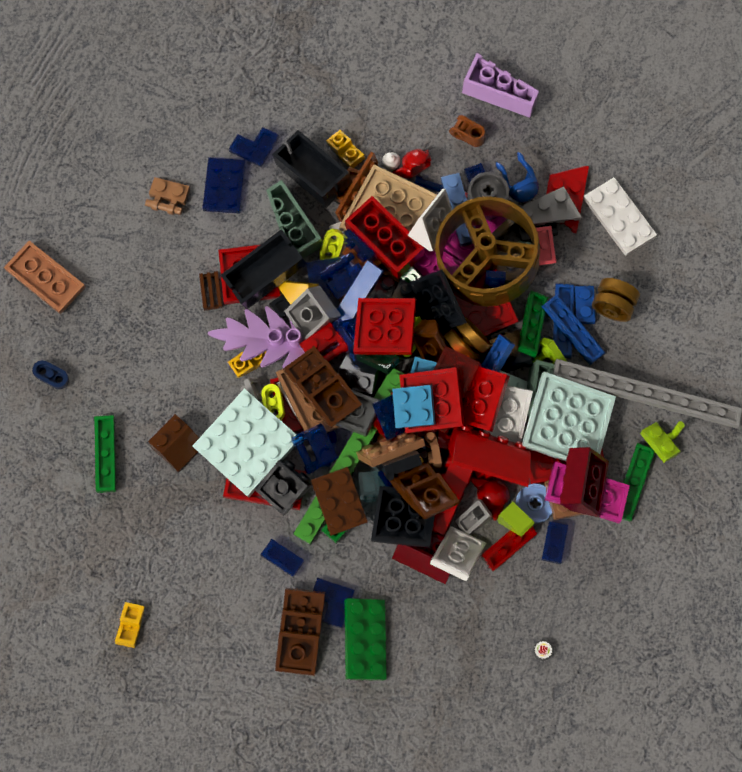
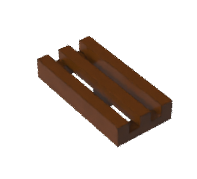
M214 271V273L207 272V274L200 273L204 311L223 308L218 271ZM211 278H215L218 300L216 305H214ZM204 279L208 281L209 306H207Z

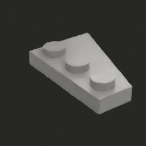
M565 187L559 188L520 207L532 219L534 226L553 222L563 223L568 220L578 221L582 218Z

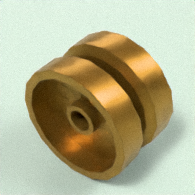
M602 279L598 288L599 293L595 295L592 302L593 309L604 317L615 321H630L634 311L633 306H636L640 297L639 291L634 286L619 279Z
M465 318L467 323L457 326L460 333L455 329H450L444 337L469 364L474 365L480 359L478 351L486 354L492 348V344L472 322Z

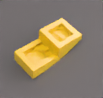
M125 602L115 644L135 648L145 606Z

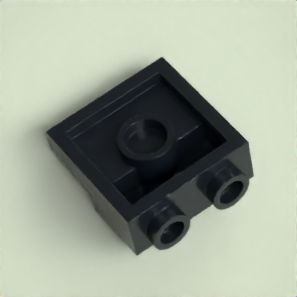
M382 274L368 297L417 299L410 283L403 279L397 282L385 274Z
M288 459L286 461L278 460L255 489L283 516L289 512L293 505L312 486L309 483L310 478L303 472L299 474L294 469L296 467L295 464Z

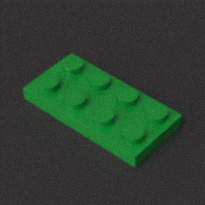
M345 599L346 680H386L385 600Z

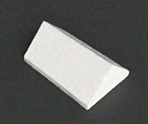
M442 189L408 234L409 237L429 251L435 249L436 235L447 214L452 211L446 189Z

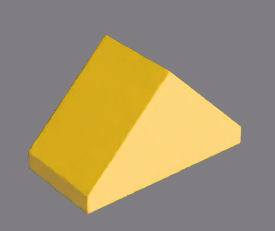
M285 281L278 288L291 305L307 288L316 287L318 284Z

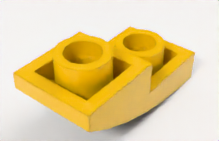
M341 130L326 140L331 149L348 167L354 168L365 159V155L352 144V140Z
M267 351L243 362L240 360L243 354L241 352L228 361V364L237 377L240 378L260 367Z

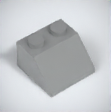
M321 286L307 288L284 311L295 328L300 331L304 340L330 322L333 324L341 317V314Z

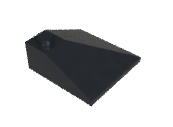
M443 269L429 272L409 282L426 320H436L441 331L467 323Z
M380 486L371 542L430 548L435 515L424 519L403 499L394 487Z

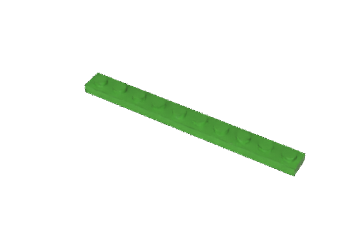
M391 368L374 398L381 400L384 404L389 395L393 393L392 389L401 388L399 375L403 373ZM372 426L367 437L353 432L330 473L348 467L352 475L360 462L356 452L362 450V447L370 445L377 430ZM316 496L293 534L310 545L325 521Z

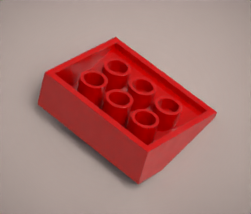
M464 424V427L453 429L448 442L452 464L528 487L531 451L523 447L521 441H516L515 443L509 441L505 436H492L486 430H473L467 424Z

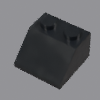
M350 348L339 368V375L351 390L370 394L377 393L383 380L386 355H355L353 352L354 348Z

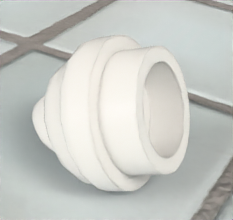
M393 152L385 154L382 159L384 168L390 171L396 170L401 163L399 155Z

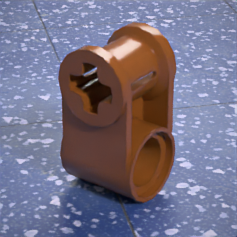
M463 115L457 117L456 124L449 130L453 137L473 147H480L484 144V127ZM474 134H479L480 136H479V137H474L473 135H474Z

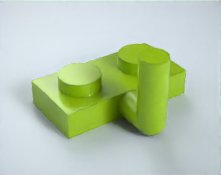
M548 338L540 340L539 344L542 347V352L532 360L534 363L536 360L543 361L549 358L552 364H555L556 359L567 361L555 342Z
M679 421L672 432L666 434L660 425L655 422L643 429L640 434L663 463L681 452L672 440L678 437L685 424Z

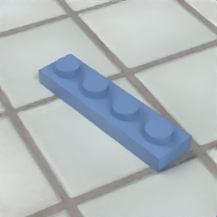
M459 173L441 177L442 186L447 191L452 210L467 201ZM463 223L456 229L460 247L473 244L466 224Z

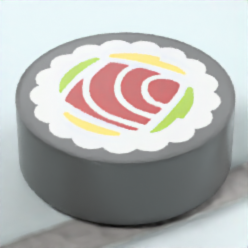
M546 640L538 641L533 647L535 658L540 661L550 659L553 654L552 644Z

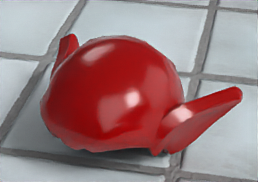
M414 149L409 151L402 159L403 167L392 173L403 178H413L431 165L429 150Z
M472 477L470 481L478 489V500L481 499L492 513L493 520H497L504 509V505L510 499L508 487L499 480L488 481Z

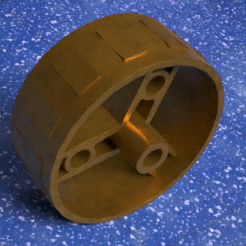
M477 197L463 202L447 214L436 235L435 253L438 269H443L450 287L456 296L473 305L498 306L514 300L529 288L539 268L540 243L538 232L532 219L518 205L498 197ZM485 216H499L514 221L530 236L533 245L496 240L490 231ZM465 223L475 249L451 275L442 262L443 251L452 233ZM476 225H481L480 228H474ZM498 251L507 252V255H498ZM515 253L520 254L518 257H513L512 255ZM479 258L480 265L476 266L475 262ZM498 265L525 269L518 278L507 285L492 289L473 288L486 271H491L497 268ZM468 271L474 272V273L471 274V275H466V274H465V273L468 272Z

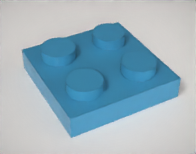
M432 385L392 389L395 427L397 429L436 425Z

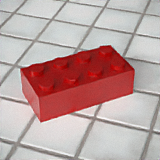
M373 196L345 220L346 229L397 279L425 255V247L409 237L408 234L410 232Z

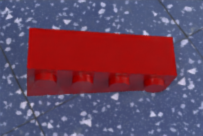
M449 456L445 465L448 469L446 474H441V476L461 502L465 493L464 490L470 483L473 470L452 464L451 457ZM459 504L435 515L434 531L446 535Z

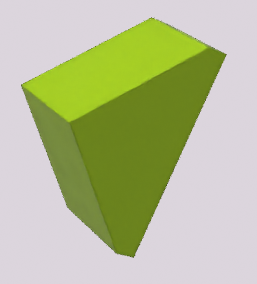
M513 501L501 512L497 520L499 524L521 537L535 524Z

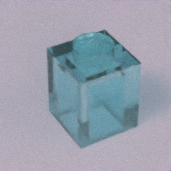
M378 471L358 473L360 500H364V502L376 501L379 494Z

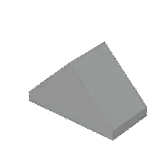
M479 499L455 522L461 531L470 535L490 522L492 513L484 502Z

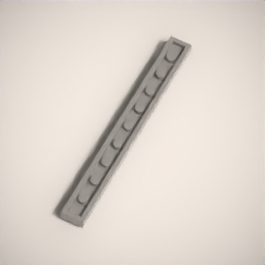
M559 359L555 361L553 375L607 394L733 428H738L740 425L742 408Z

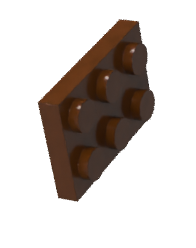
M348 467L311 480L330 536L368 523Z

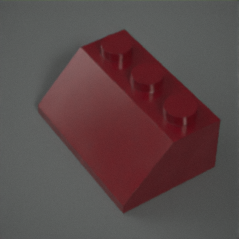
M590 447L569 448L566 458V470L563 476V488L560 494V504L569 511L600 517L609 461Z
M433 530L430 548L397 545L392 559L444 584H446L451 575L430 564L445 537L444 535Z

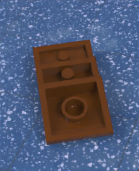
M315 346L283 368V371L330 428L362 405L339 373L335 372Z
M422 462V465L398 474L394 473V479L390 481L403 499L424 519L460 504V501L440 473L436 474L429 463L425 464Z
M285 588L275 671L315 676L325 592Z

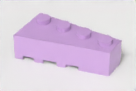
M477 53L464 79L462 93L530 118L535 108L539 91L520 79H514L509 72H503L495 67L496 64L491 61L487 62Z

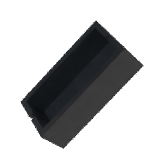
M299 130L287 140L289 149L292 152L291 154L285 144H282L272 154L276 165L326 208L338 197V192L342 194L353 183L350 173Z
M281 229L222 273L221 277L239 302L246 309H249L305 267L307 263Z

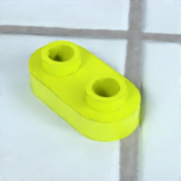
M331 229L325 234L319 252L320 261L324 265H333L339 258L344 243V237L340 230ZM332 236H337L336 239H331ZM327 252L332 253L330 256L325 255Z
M268 384L261 392L263 405L272 413L277 410L278 415L276 417L281 421L285 415L282 392L275 384ZM275 392V396L270 398V394Z

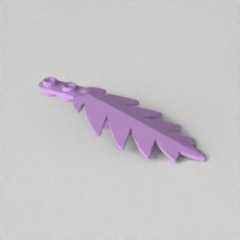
M268 306L265 307L270 329L258 316L245 309L249 329L238 321L227 317L226 323L228 328L208 332L209 336L226 341L223 347L224 351L246 346L240 358L242 362L252 359L267 350L260 364L262 368L288 354L282 366L284 368L305 353L299 345L304 341L300 331L295 328L291 321L292 329H290L286 322ZM339 334L349 348H354L350 344L354 342L355 334ZM337 344L336 346L330 347L329 349H327V350L324 351L323 353H329L330 351H332L333 349H335L337 346H339V344Z

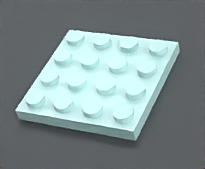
M543 372L522 446L566 461L569 448L590 447L600 454L616 396Z
M244 388L194 443L193 447L247 497H250L277 461L283 460L300 442L301 438Z

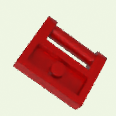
M331 322L299 344L304 352L315 346L319 353L322 354L338 342L339 346L323 356L328 362L342 352L346 353L350 350Z

